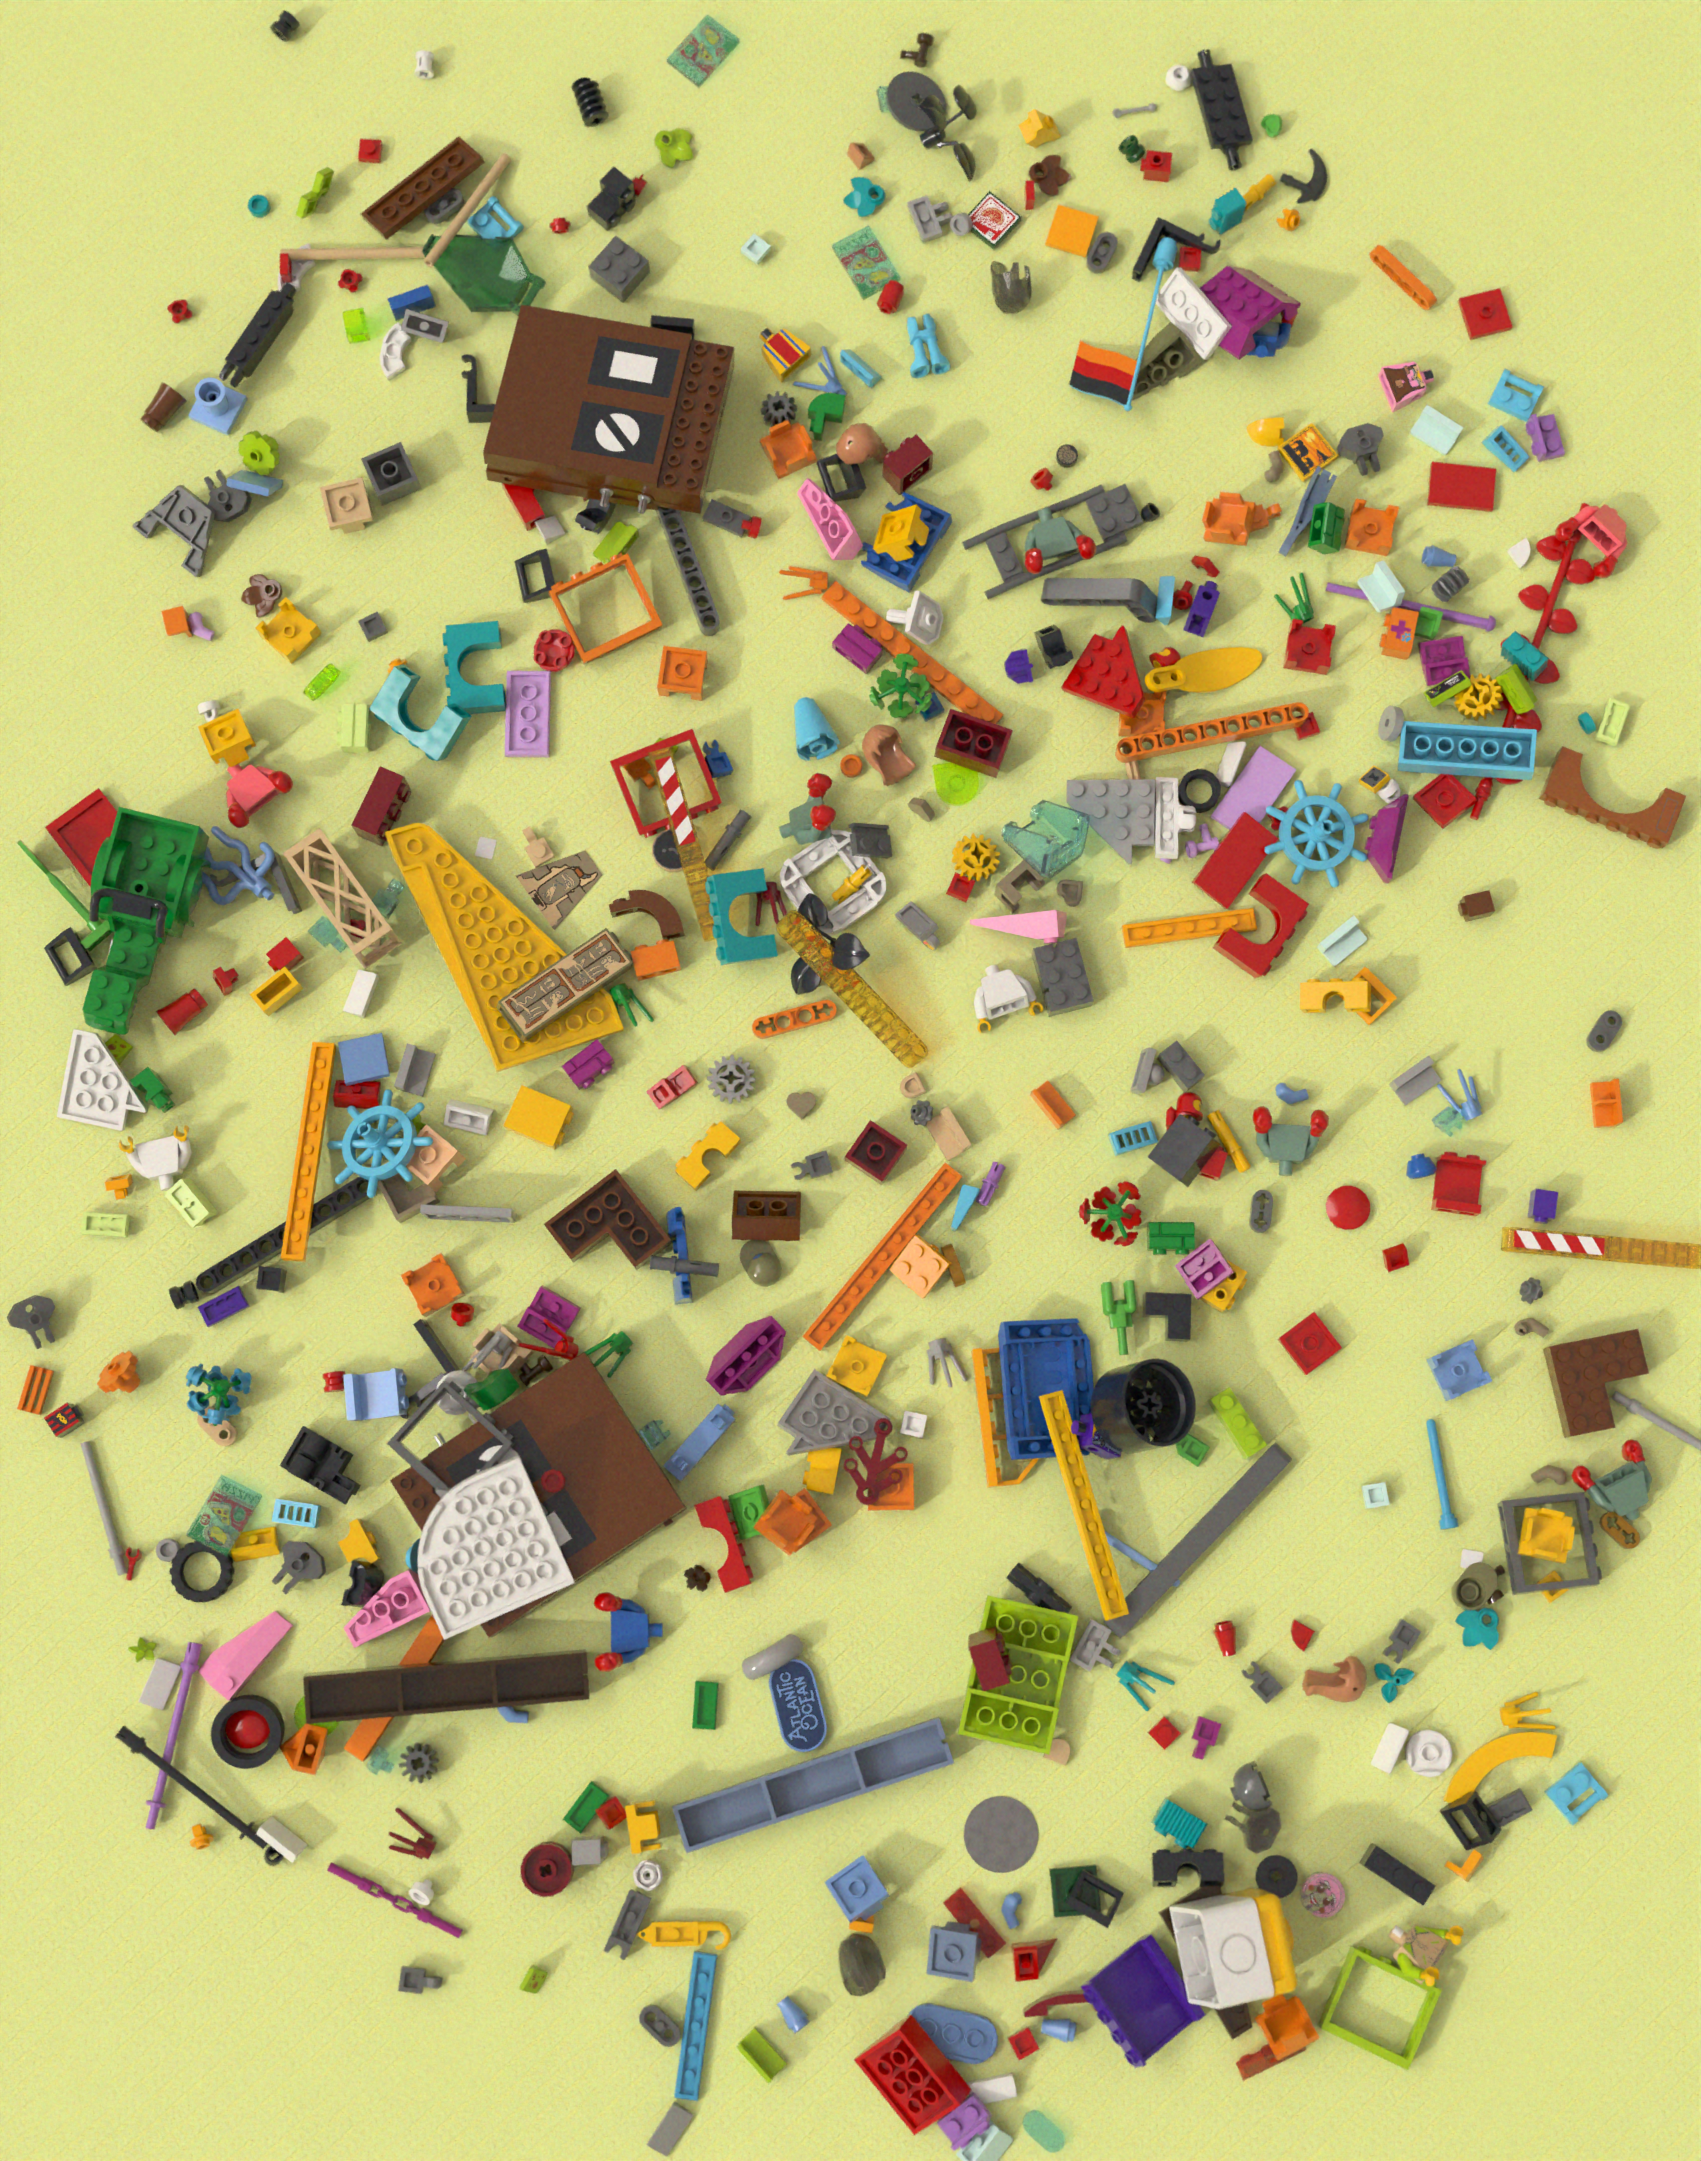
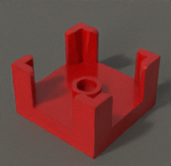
M1292 619L1288 630L1283 668L1326 675L1331 666L1332 657H1330V651L1336 625L1325 624L1323 629L1302 626L1303 620Z

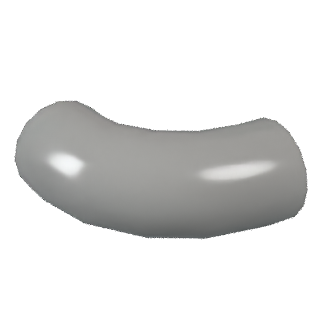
M788 1634L770 1647L745 1658L742 1664L743 1673L748 1679L755 1680L775 1671L802 1653L803 1644L796 1635Z

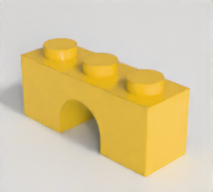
M1339 978L1329 979V982H1320L1319 979H1308L1307 983H1300V1009L1303 1013H1326L1327 1001L1335 995L1344 997L1345 1009L1348 1012H1371V985L1364 978H1352L1351 981L1343 982Z
M721 1121L718 1124L713 1123L706 1131L708 1135L702 1141L700 1139L697 1140L691 1147L692 1152L687 1158L683 1156L675 1165L677 1167L675 1170L676 1174L695 1191L711 1176L710 1171L703 1166L704 1156L711 1151H716L727 1158L741 1143V1139Z

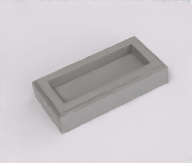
M912 901L895 914L897 920L921 942L939 929L937 924Z

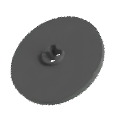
M912 71L900 73L891 80L887 87L886 103L890 113L896 121L910 130L925 132L934 126L929 117L918 108L921 101L927 96H936L946 112V102L941 89L932 79L924 74Z

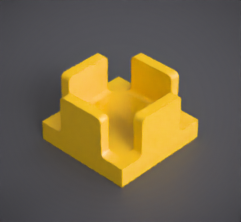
M916 504L882 515L873 547L874 551L877 554L887 552L897 562L912 558L914 552L907 545L912 544L913 540L920 546L925 545L929 528L920 519L921 508Z
M235 709L198 726L210 757L216 764L220 763V758H224L229 767L242 763L249 759L245 747L250 744L252 748L256 746L239 709Z
M1525 1508L1518 1554L1562 1564L1566 1563L1567 1552L1572 1549L1575 1527L1572 1526L1573 1517L1565 1516L1564 1512L1546 1508L1539 1510Z
M655 1799L630 1802L625 1806L632 1854L662 1848V1842L644 1844L643 1841L657 1838L658 1834L661 1833L657 1810L639 1812V1808L654 1806L656 1804Z

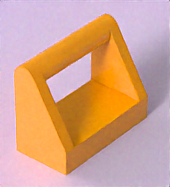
M1365 966L1354 978H1364L1365 981H1368L1371 985V993L1383 1004L1373 1016L1369 1012H1356L1370 1025L1397 997Z

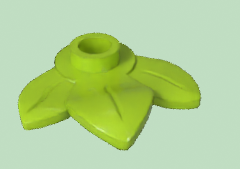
M679 128L671 132L662 130L656 134L654 143L657 149L660 150L661 161L666 166L672 168L676 159L683 161L693 159V152L688 144L693 137L692 134L687 130ZM662 138L668 139L669 143H664Z

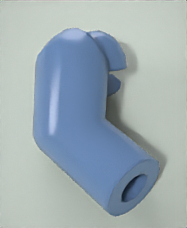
M1279 1083L1275 1088L1278 1098L1287 1104H1294L1309 1099L1306 1089L1294 1092L1285 1083Z
M512 1706L497 1708L498 1712L507 1722L528 1723L529 1712L515 1711Z
M1017 1892L1008 1894L1001 1907L1009 1929L1020 1925L1015 1911L1018 1904H1021L1022 1897Z

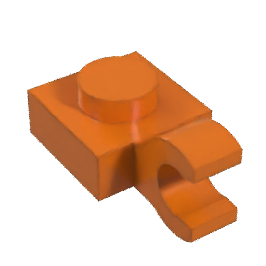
M1279 503L1271 505L1265 510L1262 504L1257 505L1250 532L1268 527L1269 519L1279 517L1280 512H1282Z
M645 758L622 767L634 782L641 779L649 790L656 785L655 779L649 773L652 769L651 765Z

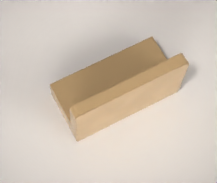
M949 1107L941 1110L940 1114L933 1117L931 1121H927L926 1127L946 1160L949 1161L971 1148L970 1141Z

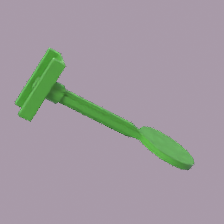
M19 840L17 844L47 875L51 884L88 923L87 926L92 933L80 943L86 949L92 951L112 933L109 921L106 920L103 923L100 920L96 922L90 921V912L57 876L49 871L26 844Z

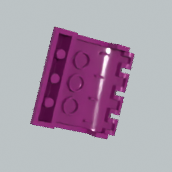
M1226 266L1199 288L1231 324V329L1218 346L1238 360L1255 348L1252 335L1282 310L1285 319L1289 321L1298 313L1297 309L1301 305L1299 301L1288 296L1279 288L1274 287L1273 284L1265 279L1260 278L1253 271L1242 267Z

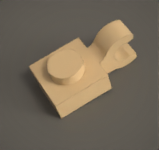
M530 826L522 830L530 844L525 847V850L535 868L555 858L544 837L537 840Z

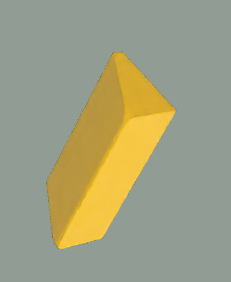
M276 1526L230 1534L233 1540L231 1555L235 1562L280 1554Z

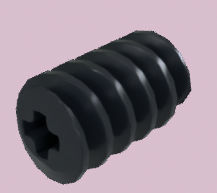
M583 77L572 84V90L577 99V105L582 114L584 126L593 127L605 121L609 114L605 111L606 105L603 103V97L600 96L601 90L598 89V82L591 81L588 77Z

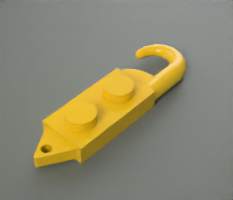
M652 1921L651 1925L636 1934L638 1937L649 1942L651 1947L699 1946L705 1942L708 1931H721L724 1934V1941L720 1945L715 1946L716 1950L724 1949L731 1940L729 1927L719 1921Z

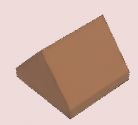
M851 143L849 145L847 155L859 170L873 162V155L863 143Z

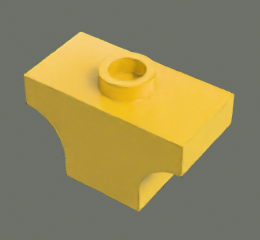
M1036 109L1028 113L1029 117L1019 125L1026 143L1034 148L1061 137L1053 118Z
M357 1518L349 1523L350 1532L348 1536L338 1542L348 1563L361 1558H365L370 1564L382 1560L374 1545L377 1541L371 1531L367 1532L361 1519Z

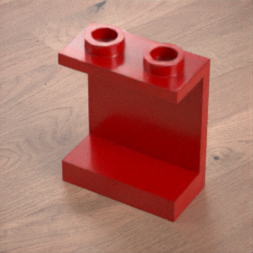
M1444 1152V1154L1438 1156L1431 1210L1469 1216L1481 1214L1482 1205L1478 1204L1482 1167L1486 1165V1160H1480V1156L1466 1155V1158L1458 1157V1153Z

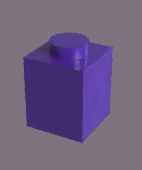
M1542 1189L1532 1190L1527 1218H1532L1535 1223L1548 1224V1221L1555 1219L1558 1192Z

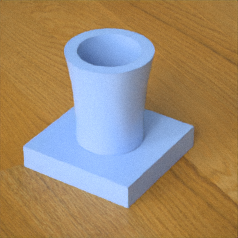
M205 378L195 387V397L197 400L188 416L191 420L229 436L247 401V397L225 387L216 378Z

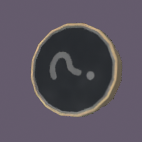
M670 828L662 831L655 838L652 844V856L655 863L665 871L680 872L687 869L694 861L696 846L694 842L680 846L675 828Z

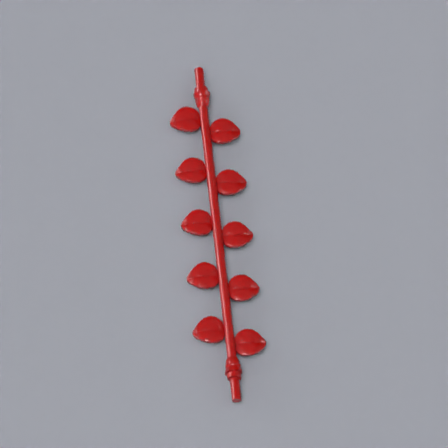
M1582 503V504H1581V507H1580V509H1579V512H1580L1584 507L1590 506V505H1588V504H1586V503ZM1578 528L1573 532V536L1567 540V546L1565 542L1558 541L1555 535L1547 536L1536 543L1537 551L1544 558L1550 561L1561 560L1549 596L1547 590L1538 584L1528 586L1518 593V598L1526 607L1535 611L1543 610L1532 641V645L1538 650L1547 626L1552 632L1558 634L1573 633L1578 627L1574 615L1569 610L1561 608L1553 611L1564 578L1566 577L1569 582L1579 585L1589 584L1595 579L1594 571L1589 562L1584 559L1571 561L1576 544L1579 543L1583 535ZM1520 634V635L1523 636L1527 641H1529V639H1528L1526 636ZM1504 639L1503 641H1501L1500 647H1502V643H1503L1506 639ZM1548 659L1546 669L1534 681L1540 684L1557 682L1560 674L1555 663ZM1522 673L1526 681H1528L1529 678H1527V675H1524V673ZM1504 692L1501 693L1503 701H1498L1500 709H1494L1501 711L1508 709L1502 725L1503 728H1511L1512 726L1518 729L1537 730V732L1542 729L1539 716L1534 710L1531 709L1528 712L1517 715ZM1484 777L1475 790L1477 801L1470 815V818L1473 820L1479 819L1484 802L1491 796L1492 777ZM1495 778L1498 782L1506 785L1518 784L1523 781L1522 779Z

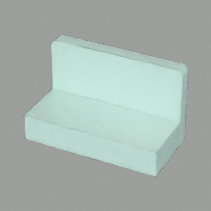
M1426 405L1411 429L1410 434L1441 454L1446 455L1459 437L1463 427Z
M1384 560L1376 563L1372 575L1358 579V585L1378 613L1401 606L1405 590Z
M1354 915L1317 946L1318 950L1334 967L1367 941V937L1357 927L1359 921Z
M990 2120V2127L983 2134L979 2135L977 2133L971 2137L972 2141L965 2148H960L956 2155L962 2161H998L1012 2143L1013 2138Z

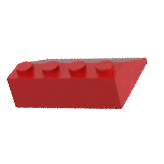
M911 2014L893 2026L854 2059L913 2135H916L959 2107L972 2090Z

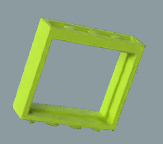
M1359 1945L1358 1949L1351 1946L1318 2026L1339 2038L1409 2070L1442 1990L1436 1987V1981L1433 1986L1426 1985L1425 1981L1420 1985L1414 1978L1405 1976L1402 1970L1392 1966L1394 1961L1382 1955L1377 1959L1371 1956V1950ZM1357 1957L1427 1990L1401 2055L1330 2021Z

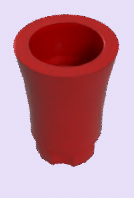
M194 988L169 1005L157 1010L156 1013L176 1036L208 1004Z

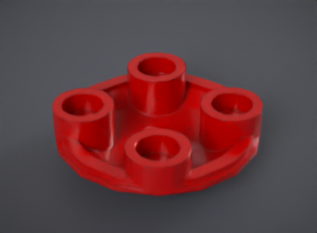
M560 629L544 630L539 634L534 645L533 659L542 669L558 672L565 669L572 662L575 655V645L569 634Z
M1351 1185L1341 1186L1334 1189L1327 1197L1326 1213L1336 1228L1344 1230L1356 1229L1367 1221L1370 1214V1201L1367 1195L1359 1188Z
M241 1710L234 1713L226 1724V1734L229 1740L234 1745L244 1749L260 1746L270 1733L266 1719L258 1712L252 1710Z

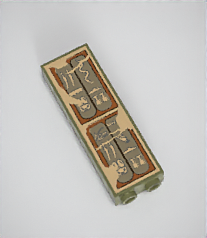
M605 928L498 1001L496 1008L524 1043L629 971L633 964L632 956L618 944L619 939L616 934L609 932Z

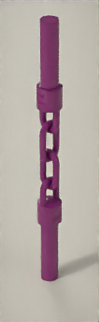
M333 1862L330 1863L327 1871L358 1886L357 1888L376 1898L382 1897L390 1901L395 1908L405 1913L412 1912L417 1915L416 1919L426 1924L429 1923L458 1939L463 1932L457 1926L433 1915V1912L426 1908L418 1909L413 1906L410 1900L400 1895L393 1896L385 1892L381 1885L364 1876L362 1878ZM373 1886L380 1889L377 1891V1894L370 1891ZM398 1899L409 1904L406 1906V1909L396 1904Z

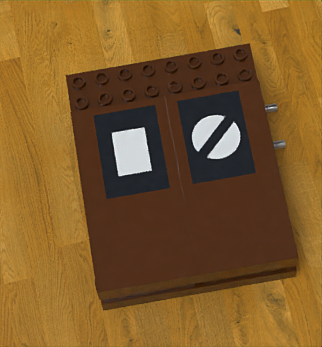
M521 304L483 450L484 462L488 464L486 469L487 480L600 500L602 507L603 505L607 507L608 502L638 507V513H641L642 509V514L645 513L646 509L658 511L659 507L701 514L734 370V347L692 340V334Z
M585 1352L489 1414L496 1420L494 1425L500 1431L502 1428L506 1429L513 1436L511 1441L515 1443L496 1465L518 1455L520 1456L539 1501L548 1510L547 1520L575 1583L662 1525H665V1527L673 1523L672 1519L687 1509L598 1369ZM470 1413L468 1417L473 1423L472 1426L447 1442L441 1433H438V1437L435 1435L434 1439L439 1447L422 1459L451 1488L477 1474L503 1446V1443L477 1419L475 1421ZM411 1466L391 1479L390 1482L421 1531H423L430 1513L441 1498L436 1493V1489ZM551 1469L560 1471L565 1477V1485L557 1493L547 1492L541 1484L543 1474ZM573 1584L480 1625L488 1638L494 1637Z

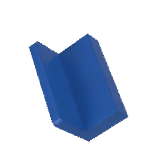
M428 284L387 298L396 321L404 318L406 309L420 313L436 307Z

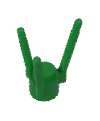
M1300 573V582L1305 602L1293 576L1290 577L1299 602L1293 608L1294 612L1291 611L1278 594H1275L1274 597L1290 616L1291 621L1292 619L1303 620L1304 624L1314 618V611L1311 607L1304 574Z
M625 983L616 985L610 990L618 1014V1005L624 1006L633 1026L636 1027L638 1024L628 1004L631 1002V999L650 1022L654 1021L635 996L632 988L628 989Z
M620 1331L617 1335L613 1333L606 1340L585 1351L587 1355H590L605 1345H610L611 1348L594 1363L595 1367L613 1352L621 1353L607 1374L608 1378H611L625 1356L631 1352L629 1347L633 1345V1342L623 1331Z

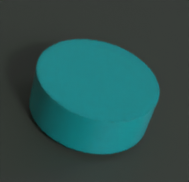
M254 195L248 201V209L254 217L262 218L269 213L270 204L265 196Z
M1587 712L1578 715V722L1586 734L1589 735L1596 731L1595 723Z

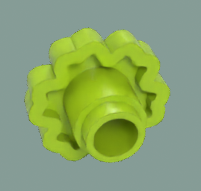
M259 431L248 432L243 436V440L238 443V452L243 456V463L250 471L256 470L259 475L269 474L279 464V445L273 437L266 434L261 435Z

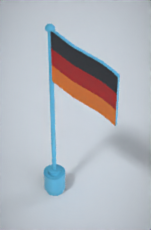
M1162 238L1156 246L1152 263L1159 271L1137 361L1118 352L1093 347L1080 340L1069 383L1072 388L1085 394L1109 399L1124 406L1126 411L1132 409L1131 402L1163 272L1171 270L1174 266L1178 250L1175 240Z

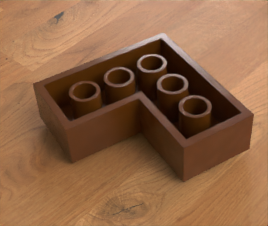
M616 1169L544 1223L545 1227L573 1263L609 1235L636 1270L650 1261L651 1255L656 1256L672 1244L671 1239Z
M1638 1329L1554 1345L1543 1349L1564 1438L1616 1428L1605 1383L1649 1374Z

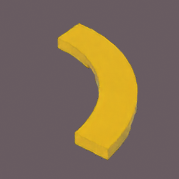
M1519 1732L1507 1734L1485 1743L1469 1755L1453 1775L1443 1801L1452 1803L1467 1793L1474 1791L1487 1773L1508 1760L1523 1756L1552 1758L1557 1735L1543 1732Z

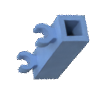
M717 1404L663 1466L682 1482L735 1422L736 1419L732 1417L735 1412L726 1404L723 1407Z

